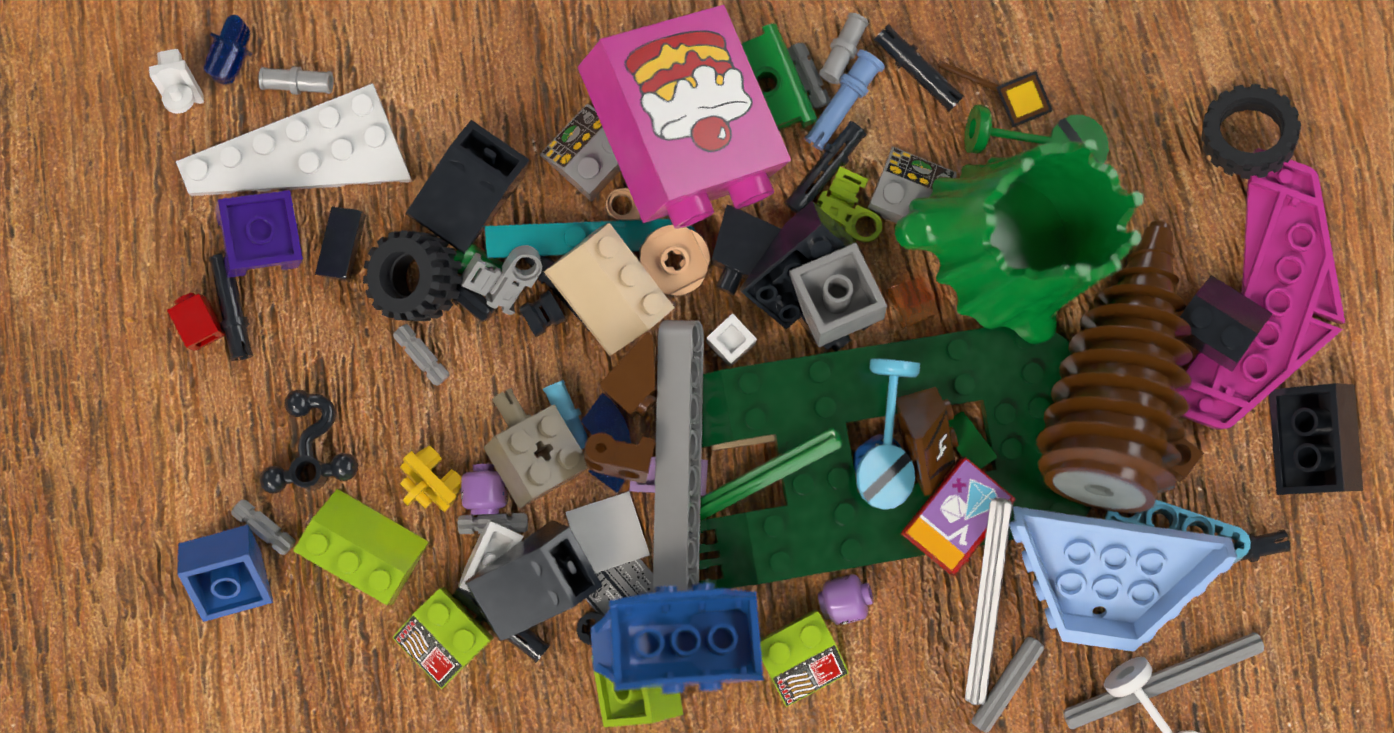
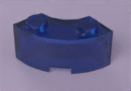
M602 392L581 422L591 432V435L606 433L615 441L632 444L624 417L611 399ZM590 469L588 471L617 494L620 493L627 480L597 473Z

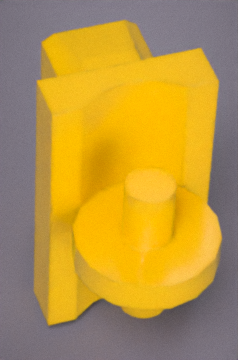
M430 445L416 454L411 451L403 458L404 462L400 466L407 475L400 484L409 492L403 499V502L410 506L417 500L425 509L434 502L445 513L453 505L457 497L456 495L461 490L462 477L451 469L443 478L439 479L431 470L442 459Z

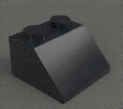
M1211 275L1180 315V318L1184 319L1191 327L1190 335L1181 340L1232 372L1273 313Z

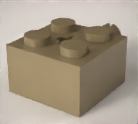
M512 388L507 389L505 393L501 392L492 399L508 427L505 431L494 436L483 448L519 509L576 478L588 469L584 462L583 451L555 404L531 416L530 414L526 415Z

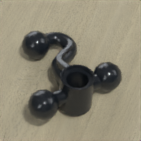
M304 390L290 392L285 398L284 406L291 416L303 417L312 408H318L322 416L320 420L302 432L298 440L299 457L291 463L289 470L271 465L261 472L259 477L261 488L265 492L276 494L281 492L287 484L294 483L306 490L315 491L322 488L326 484L328 477L331 476L340 481L352 479L358 471V462L353 455L340 453L328 463H323L313 456V441L326 433L334 424L336 410L333 403L321 394H309ZM309 464H314L316 467L315 478L310 482H304L301 477L303 468Z

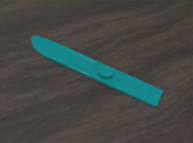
M655 219L643 223L642 220L485 226L487 259L507 258L513 249L523 245L534 247L540 256L565 255L596 229L608 223L615 229L631 252H639L641 245L649 234L658 228L673 224L671 219ZM691 225L686 227L690 230L695 231L694 227H692Z

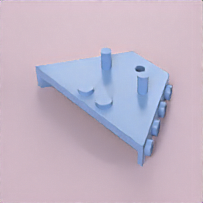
M1013 506L1015 521L1010 522V528L1016 543L1023 542L1025 551H1021L1025 567L1028 572L1034 571L1037 577L1036 580H1033L1039 601L1046 600L1048 608L1044 609L1048 624L1051 629H1058L1060 637L1064 642L1134 652L1143 643L1149 642L1155 636L1157 630L1168 620L1176 618L1190 600L1200 596L1206 590L1208 584L1220 573L1228 571L1238 558L1232 540L1229 537ZM1098 606L1106 609L1102 614H1095L1092 611Z

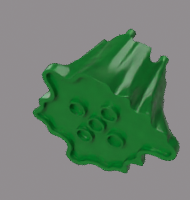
M1088 139L1084 142H1068L1065 144L1046 143L1011 157H992L987 161L986 165L967 164L962 167L960 178H937L933 182L931 196L916 198L910 202L909 213L897 221L895 236L898 243L908 250H926L937 256L940 267L936 281L940 284L949 285L956 291L958 297L956 310L958 314L970 316L976 319L981 326L988 329L998 327L1010 328L1028 343L1039 344L1050 340L1054 336L1057 327L1058 310L1102 279L1121 268L1119 261L1129 252L1132 246L1140 243V233L1136 230L1127 233L1126 227L1135 212V208L1143 204L1144 197L1138 191L1128 193L1121 188L1119 175L1111 165L1100 163L1094 159L1093 152L1097 151V143L1094 140Z

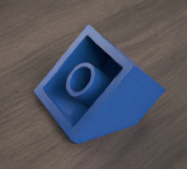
M249 525L178 544L177 574L203 622L273 603L261 550Z

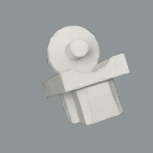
M172 49L158 52V65L149 67V75L162 95V102L165 108L172 113H183L190 109L193 103H204L203 92L185 60H182L179 50Z

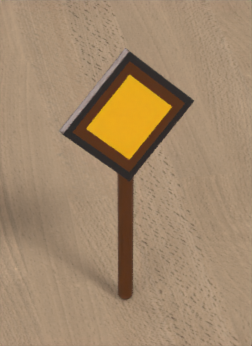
M943 61L938 63V67L996 91L1012 128L1053 112L1037 70L1005 84L997 85Z

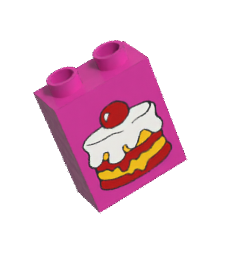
M724 5L602 38L577 67L643 223L669 215L674 228L680 229L711 216L715 212L710 202L712 200L730 195L735 209L757 203L775 192L769 178L789 163L791 158Z

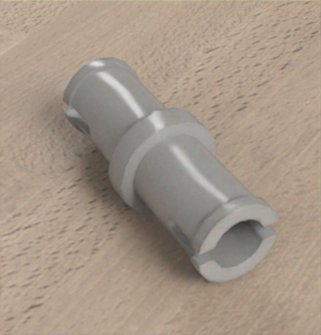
M856 13L848 14V18L838 38L833 39L830 45L832 50L822 70L819 72V76L832 84H839L849 60L854 59L858 52L856 46L869 24L866 18Z
M293 66L290 70L262 67L259 71V87L261 90H287L295 95H300L302 91L331 94L333 91L334 79L331 71H304L301 67Z

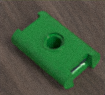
M773 23L763 26L762 35L741 43L757 82L763 78H771L776 83L775 89L770 92L762 91L778 131L799 122L802 128H806L818 120L777 24Z

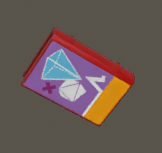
M964 457L954 466L900 534L948 574L956 576L964 564L969 562L968 559L986 538L990 501L993 498H1005L1011 501L1013 505L1016 499Z

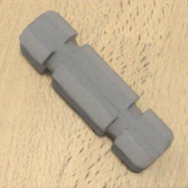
M404 324L399 327L393 334L395 340L402 347H406V353L423 372H427L426 376L434 385L442 384L449 377V372L441 363H437L438 359L420 338L415 337L417 334L409 325Z
M240 500L231 511L232 516L240 522L245 521L251 531L263 541L272 543V548L278 553L285 555L294 546L296 541L286 532L282 533L281 528L262 512L255 511V507L247 500Z
M512 513V516H508V514H479L478 517H474V515H460L458 517V532L460 534H474V531H478V534H481L488 521L494 522L515 533L528 530V516L525 513Z

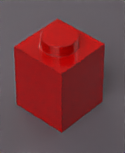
M188 293L174 301L175 306L167 310L185 347L197 351L226 336L225 331H222L220 328L221 322L209 299L199 293L196 295Z

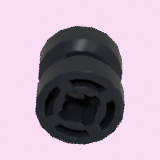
M549 290L540 294L539 299L534 303L527 302L518 307L536 338L545 333L546 328L550 325H559L566 321L564 314ZM541 305L549 317L548 320L545 319L544 315L539 309Z

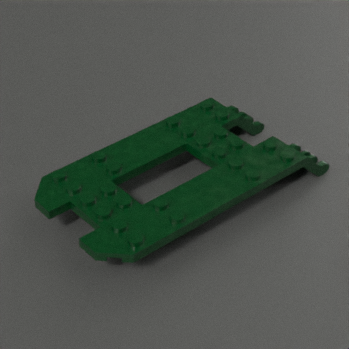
M1007 327L994 329L979 328L735 367L703 374L702 448L774 435L778 456L829 428H833L840 433L843 444L831 453L781 478L786 506L700 520V533L714 529L716 543L700 544L699 553L717 551L718 557L699 560V570L710 568L709 566L720 565L722 578L700 580L699 584L713 583L715 589H731L926 555L900 533L932 494L924 496L919 483H916L904 503L896 508L883 510L869 505L862 498L861 494L858 493L846 423L885 417L889 376L871 372L870 359L920 363V372L916 377H898L897 398L936 387L942 399H948L951 406L980 401L987 442L997 455V459L991 462L993 470L984 473L1016 499L1012 505L1010 522L1015 521L1013 506L1086 517L1092 507L1073 502L1052 491L1044 482V476L1040 472L1038 464L1043 454L1037 446V437L1039 433L1047 428L1044 422V412L1049 406L1054 404L1051 391L1052 387L1062 379L1059 370L1062 361L1071 355L1069 341L1055 332L1054 336L1048 341L1030 344L1022 339L1014 330ZM1010 526L1008 533V541L1014 540ZM984 539V541L980 544V546H981V545H985V539Z

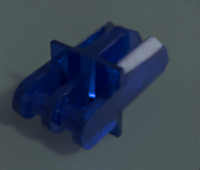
M230 15L226 19L220 35L210 34L214 40L206 57L204 69L221 85L233 83L246 55H252L246 48L251 31L238 15Z

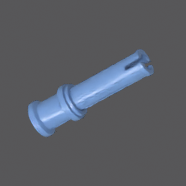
M859 50L857 53L858 59L848 74H843L840 78L841 81L839 83L841 87L804 138L809 144L812 142V146L820 151H823L824 146L857 98L866 96L868 93L867 87L877 72H882L885 68V65L877 57L865 50Z

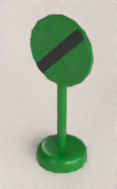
M977 104L973 106L968 115L964 133L965 150L967 153L972 154L981 153L986 148L990 136L1036 144H1065L1092 139L1097 143V151L1093 152V156L1100 163H1105L1109 152L1108 137L1103 127L1093 118L1085 115H1070L1060 120L1052 129L1050 137L993 128L991 111L987 106Z

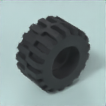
M401 230V232L393 231L388 233V237H381L377 241L378 248L372 247L368 254L371 256L370 261H365L364 268L367 269V276H363V284H368L369 289L365 291L368 298L374 299L372 306L376 310H383L382 315L402 321H431V318L437 319L443 316L442 311H449L453 306L451 299H457L460 293L456 288L457 284H462V276H458V270L462 269L460 261H454L453 259L457 255L454 248H448V243L443 239L437 238V235L406 230ZM415 259L419 267L420 277L416 289L411 293L407 286L406 274L410 263Z

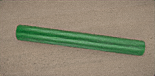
M829 428L701 497L700 520L719 512L840 448L843 444L840 433L833 428Z

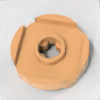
M668 225L656 229L647 236L639 249V262L664 294L679 296L692 292L702 284L709 266L710 254L705 241L698 233L686 227L675 229L673 225ZM671 250L674 254L681 253L683 256V260L679 262L681 268L675 270L672 266L667 267L665 265V261L668 259L667 253Z

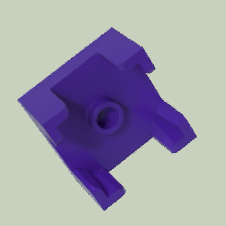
M290 190L217 200L215 213L218 226L221 225L226 251L224 262L227 278L244 276L247 270L278 265H281V270L299 268L303 257Z

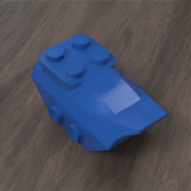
M713 583L692 585V591H678L677 586L674 585L655 587V593L609 600L608 612L598 623L591 627L593 671L611 680L614 683L615 690L662 687V694L685 692L684 686L699 685L700 691L722 690V683L763 681L755 591L715 589Z

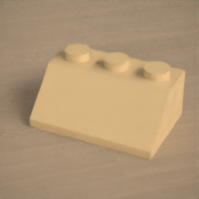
M610 223L596 229L544 271L609 356L644 334L675 308Z

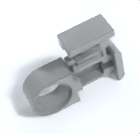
M528 245L516 247L502 265V272L497 267L495 270L492 267L490 269L485 267L486 262L481 260V254L475 253L461 275L462 287L486 296L489 307L496 309L499 305L504 313L513 315L515 313L514 302L525 286L532 288L542 272L539 252L534 247ZM529 257L535 261V264L528 270H520L515 266L516 262L521 258Z

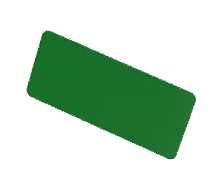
M963 411L956 414L953 420H949V426L953 427L958 441L956 449L963 458L966 457L979 469L997 459L995 452Z

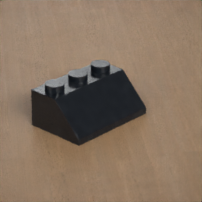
M1332 383L1274 389L1269 394L1277 495L1363 491L1355 384Z

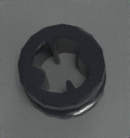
M592 611L580 618L576 631L582 642L592 645L591 632H585L584 624L588 625L590 623L588 619L591 618L595 619V622L598 623L605 616L604 614Z

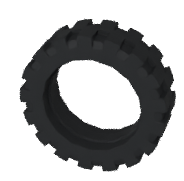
M1251 84L1250 87L1238 85L1230 92L1227 90L1219 94L1217 101L1213 100L1210 103L1208 112L1204 116L1201 141L1204 142L1203 150L1206 156L1210 155L1211 163L1218 168L1220 166L1224 169V173L1231 176L1235 173L1243 179H1250V176L1256 175L1258 178L1268 176V172H1278L1282 169L1284 162L1288 163L1291 160L1298 143L1301 121L1297 120L1299 113L1296 107H1291V100L1285 95L1281 97L1277 94L1278 90L1268 87V89L1260 88L1261 85ZM1245 110L1258 111L1271 117L1279 126L1280 140L1266 151L1256 153L1239 151L1230 146L1222 137L1220 131L1221 124L1235 112Z

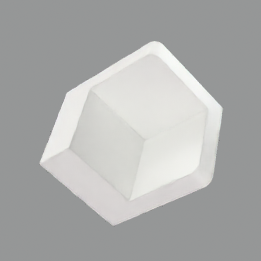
M733 313L706 338V343L730 368L757 341V338Z

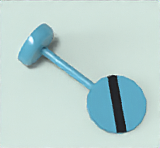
M870 359L871 372L889 376L883 445L875 446L863 456L859 462L856 478L857 488L862 498L869 505L885 510L896 508L904 503L911 494L915 482L914 465L909 455L901 448L893 446L892 441L898 377H916L920 372V363Z

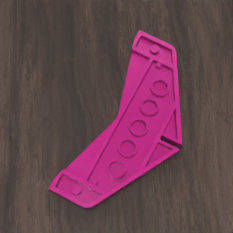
M1257 148L1256 150H1254L1253 153L1261 152V151H1266V150H1263V149H1261V148ZM1290 160L1288 163L1284 162L1282 169L1276 173L1271 171L1268 172L1266 177L1258 178L1256 175L1250 176V179H1248L1241 294L1273 314L1232 372L1203 353L1198 352L1186 369L1192 380L1191 385L1188 389L1178 392L1189 403V410L1181 417L1217 430L1232 427L1343 330L1312 318L1314 314L1338 324L1345 323L1319 176L1313 168Z

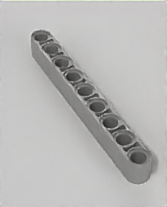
M664 320L660 324L658 331L653 593H655V587L674 585L677 586L678 591H692V585L699 584L704 332L702 324L698 320Z

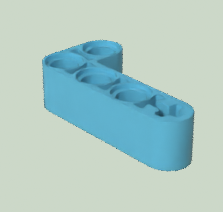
M1156 500L1155 505L1151 509L1135 512L1133 517L1125 518L1119 515L1118 512L1107 511L1104 519L1155 527L1152 524L1151 516L1162 514L1169 520L1168 529L1187 531V527L1197 526L1202 529L1204 534L1214 535V533H1217L1218 536L1229 537L1235 540L1234 546L1237 548L1235 551L1238 558L1233 564L1240 561L1248 553L1251 545L1249 535L1239 527Z

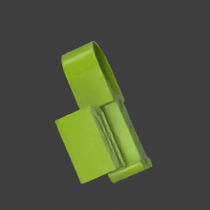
M840 166L829 188V191H831L830 197L826 196L828 191H823L816 205L844 228L855 240L862 243L871 242L881 233V219L876 213L859 205H856L855 209L852 208L854 203L859 201L855 197L860 187L865 188L869 179ZM866 216L874 220L876 230L873 235L863 237L857 233L855 225L861 217Z

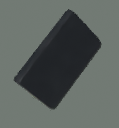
M331 207L315 275L350 283L366 219V214L363 211Z

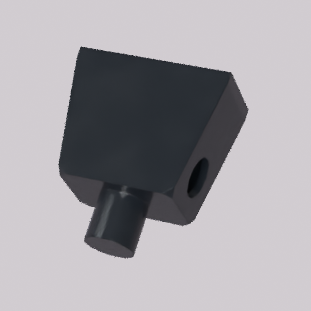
M727 204L711 264L723 269L715 287L725 293L735 295L742 279L746 280L781 228Z

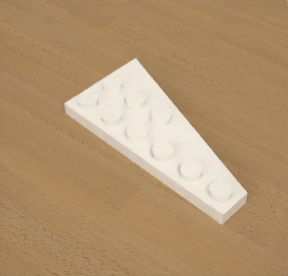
M373 84L176 161L188 194L191 196L232 194L241 191L263 192L271 191L272 189L288 188L294 190L342 187L366 183L373 185L400 181V183L413 182Z

